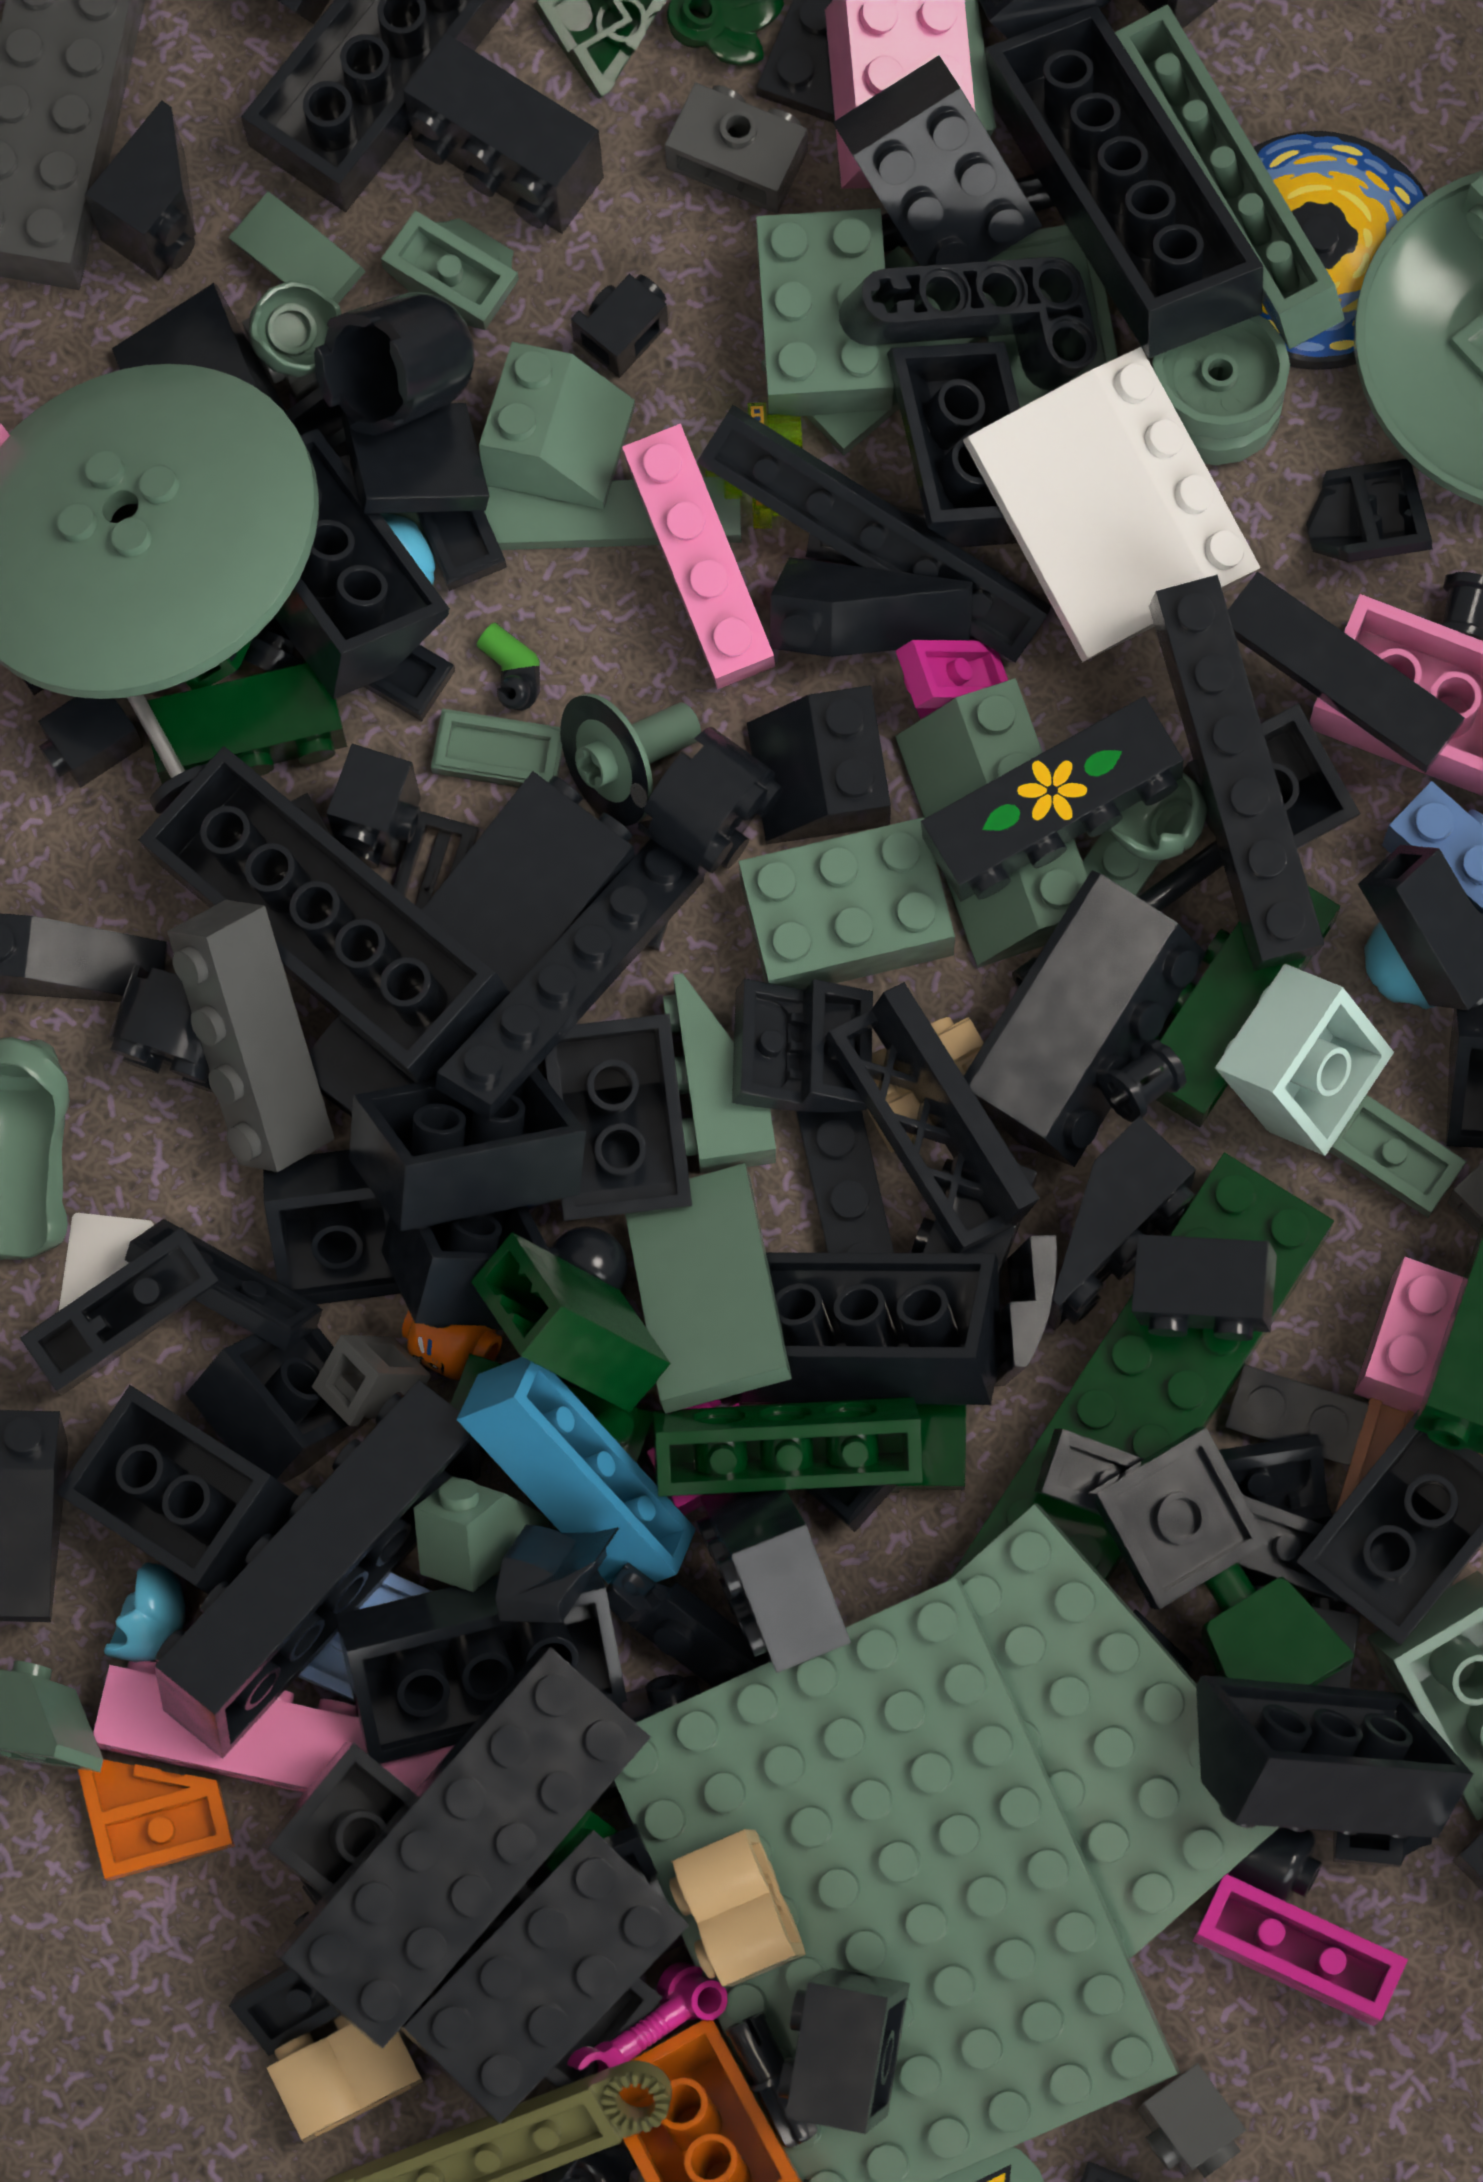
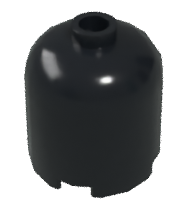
M422 292L405 293L330 318L327 322L329 329L327 330L325 342L323 345L317 346L314 352L316 379L329 407L339 404L345 414L355 421L354 424L350 425L354 431L374 436L400 427L454 401L469 384L475 362L474 342L467 323L458 311L436 295Z

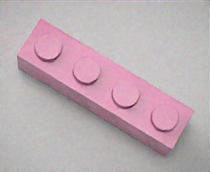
M681 423L623 446L625 461L717 689L776 667L774 654Z

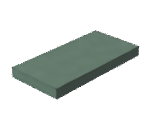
M745 1163L689 1178L692 1206L625 1214L646 1329L671 1363L657 1380L660 1402L666 1414L792 1379L751 1178Z

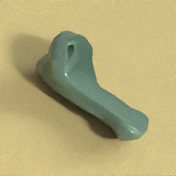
M14 1037L0 1039V1260H23L43 1254L62 1244L67 1232V1214L62 1203V1143L65 1114L70 1102L68 1082L59 1064L54 1047L38 1039L30 1041Z

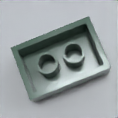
M881 208L756 216L768 418L892 411L893 377L887 356L891 345L870 346L859 344L847 336L839 322V309L842 302L873 271L885 269Z
M924 817L738 861L740 884L765 983L804 989L807 988L813 979L840 983L954 956L955 934L936 860L922 838L921 820L925 819Z

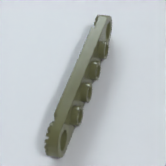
M627 2061L519 2103L501 2123L486 2116L330 2177L323 2182H521L621 2143L623 2138L642 2131L649 2132L652 2127L657 2128L668 2114L672 2098V2086L667 2075L657 2066L645 2061ZM632 2083L633 2087L642 2084V2089L645 2090L648 2087L649 2094L654 2093L653 2099L655 2102L646 2107H634L627 2104L621 2098L619 2092L623 2090V2086L629 2088Z

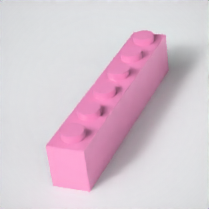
M129 1661L127 1668L109 1665L93 1731L98 1747L101 1750L302 1793L308 1789L345 1742L355 1743L367 1753L359 1718L356 1717V1706L330 1699H320L318 1709L293 1704L295 1694L285 1690L222 1759L163 1711L155 1671L157 1663L151 1661ZM455 1745L381 1763L380 1765L415 1792Z

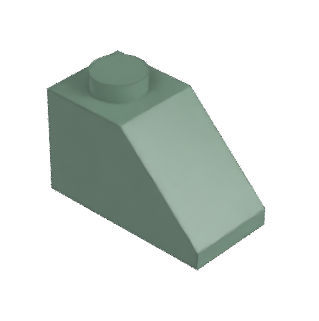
M456 1477L450 1478L414 1507L420 1574L474 1592L501 1569L503 1556L525 1525H536L550 1529L549 1519L535 1509L505 1493L477 1485L471 1480Z
M15 1660L12 1671L0 1669V1756L20 1761L100 1772L104 1759L76 1690L50 1681L52 1669L41 1665Z

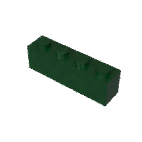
M1308 886L1324 940L1336 922L1340 905ZM1240 920L1231 934L1222 928L1218 931L1205 951L1207 954L1202 960L1209 965L1208 969L1197 985L1190 982L1181 992L1178 1001L1170 1012L1175 1019L1163 1037L1157 1035L1154 1038L1169 1046L1175 1052L1185 1068L1187 1079L1186 1085L1178 1092L1171 1093L1167 1091L1156 1101L1201 1128L1229 1085L1215 1069L1224 1055L1227 1045L1241 1030L1259 1003L1262 993L1271 985L1283 965L1287 964L1303 971L1313 957L1312 955L1254 971ZM1147 1077L1140 1081L1141 1085L1147 1081Z

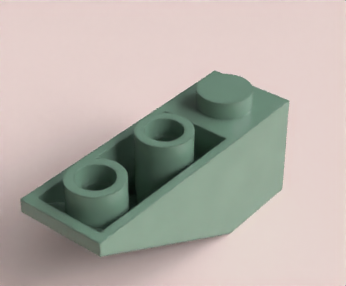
M673 974L674 995L663 996L665 1014H670L672 1033L680 1032L683 1056L675 1057L679 1095L689 1093L692 1117L682 1118L686 1156H698L700 1174L722 1170L745 1163L746 1167L776 1163V1145L770 1109L732 1103L733 1040L684 974Z

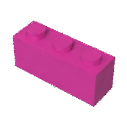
M1228 1874L1220 1879L1192 1940L1372 2026H1375L1382 2020L1408 1961L1403 1956Z

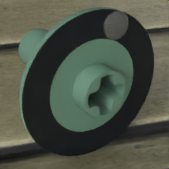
M590 693L579 695L570 700L563 711L560 726L564 757L579 791L599 815L604 812L612 816L623 826L633 825L647 815L643 812V809L653 792L650 764L697 743L698 741L694 738L701 733L700 723L696 714L685 703H676L631 724L614 704L599 695Z

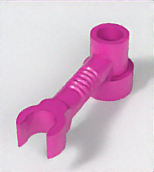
M686 1962L675 1963L662 1973L658 1981L657 1993L663 1997L659 2002L661 2006L655 2009L654 2012L649 2013V2016H645L644 2020L641 2019L639 2023H635L633 2027L628 2028V2031L625 2030L613 2040L602 2042L594 2048L583 2047L576 2050L569 2058L567 2065L581 2070L597 2060L598 2072L630 2061L640 2054L642 2050H646L652 2043L657 2042V2039H661L662 2036L667 2035V2032H671L686 2020L698 2018L713 2020L718 2018L727 2006V1991L725 1987H722L721 1983L702 1976V1968Z

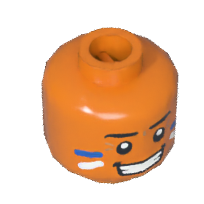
M409 1310L402 1325V1336L408 1339L407 1349L409 1354L420 1364L449 1379L457 1381L461 1378L469 1354L495 1361L502 1345V1337L496 1334L494 1329L486 1326L451 1325L446 1328H435L415 1323Z

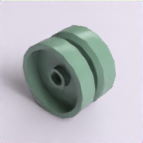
M1257 315L1153 357L1152 368L1205 464L1216 466L1243 461L1263 449L1278 429L1290 361L1284 339L1270 321L1264 317Z

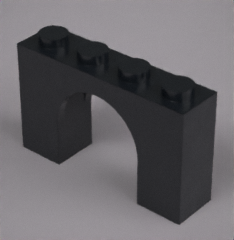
M1399 845L1359 882L1358 886L1430 1006L1461 1010L1473 1009L1483 1004V915L1469 900L1440 848Z

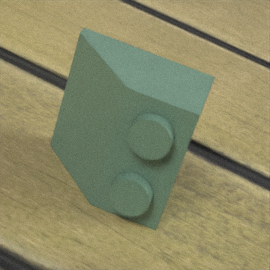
M512 342L479 443L481 464L487 486L604 509L635 409V400L571 353Z

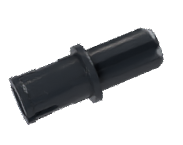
M763 2011L743 2019V2023H736L728 2027L725 2032L730 2037L752 2082L749 2088L752 2093H757L781 2145L785 2148H790L812 2138L817 2133L816 2124L785 2118L788 2099L779 2097V2083L785 2059L767 2024L765 2013Z

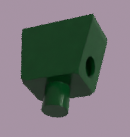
M1236 1562L1204 1582L1223 1612L1204 1624L1201 1631L1203 1641L1219 1677L1319 1685L1349 1666L1355 1656L1351 1649L1283 1576L1256 1591L1239 1563Z

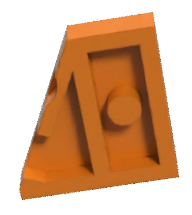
M105 1759L103 1760L100 1772L78 1769L104 1879L107 1881L235 1847L220 1785L217 1780L188 1774L180 1775L165 1772L158 1768L138 1764L130 1765Z

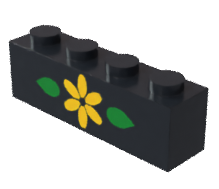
M1143 696L921 820L922 838L960 902L974 894L979 900L985 899L1006 887L1011 881L1009 875L1029 863L1034 868H1040L1056 860L1067 850L1065 843L1087 832L1090 837H1095L1108 831L1122 820L1123 816L1120 812L1136 803L1143 801L1146 806H1149L1168 797L1178 788L1176 781L1183 778L1184 759L1148 700Z

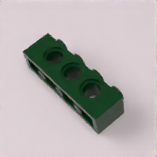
M914 1397L681 1409L667 1414L664 1410L653 1411L655 1476L658 1496L922 1483L921 1420Z

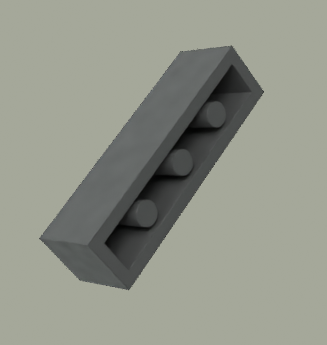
M224 900L168 930L167 934L174 953L173 966L186 992L192 1012L191 1025L194 1033L201 1041L210 1071L209 1084L219 1100L228 1130L226 1134L230 1150L236 1156L238 1165L279 1172L335 1140L265 905Z

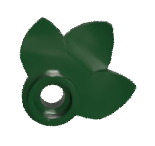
M671 0L667 8L666 19L672 36L682 45L691 48L706 46L715 57L726 64L736 66L760 63L764 59L761 42L755 33L775 21L784 6V0ZM690 10L699 12L706 18H697L691 14Z

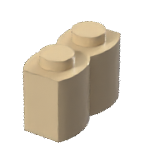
M744 1829L672 1861L676 1877L669 1880L670 1889L681 1913L684 1916L692 1914L697 1922L701 1939L695 1941V1951L699 1963L709 1979L717 1977L722 1987L735 1986L806 1955L797 1926L780 1892L772 1864L768 1860L756 1830Z
M341 2015L334 2020L338 2031L326 2038L314 2042L311 2034L308 2033L285 2043L274 2051L278 2061L268 2066L267 2070L304 2143L423 2083L399 2031L382 2049L372 2043Z

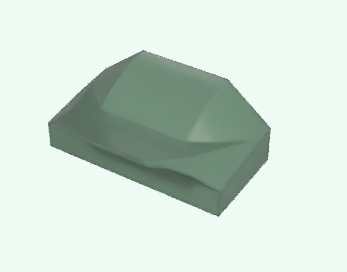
M416 210L381 258L383 269L409 292L436 295L453 306L467 323V326L486 330L519 280L518 272L512 269L513 250L460 218L446 222H434Z

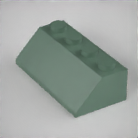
M1016 678L956 697L895 736L924 818L929 817L1043 753ZM1074 839L1065 843L1067 850L1056 860L1040 868H1034L1029 863L1009 875L1011 881L1006 887L985 899L979 900L974 894L960 902L945 877L977 968L1046 945L1088 877Z

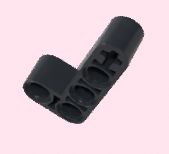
M1058 257L880 269L873 271L842 302L839 309V322L843 331L851 340L862 345L872 346L1015 335L1021 366L1025 376L1033 385L1042 390L1053 391L1068 383L1094 360L1097 353L1096 333L1081 274L1071 262ZM1040 289L1044 290L1050 296L1051 301L1048 300L1042 294ZM984 293L990 295L995 301L996 306L987 300ZM927 296L932 298L938 304L940 310L934 308L931 305V303L928 301ZM1053 347L1059 349L1064 355L1065 360L1058 356Z

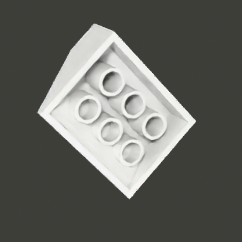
M1142 347L1086 372L963 440L1082 662L1155 627L1149 608L1155 591L1218 574L1224 593L1261 568Z

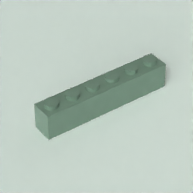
M1167 4L1116 31L1115 34L1264 266L1262 304L1289 350L1344 321L1345 318L1333 280L1169 5Z

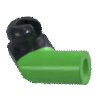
M494 622L482 633L476 646L501 666L500 688H497V696L500 703L508 709L526 710L535 703L540 693L539 658L536 653Z

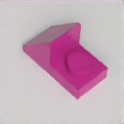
M911 640L896 650L904 674L905 686L911 694L920 720L956 697L1008 681L999 653L981 641Z

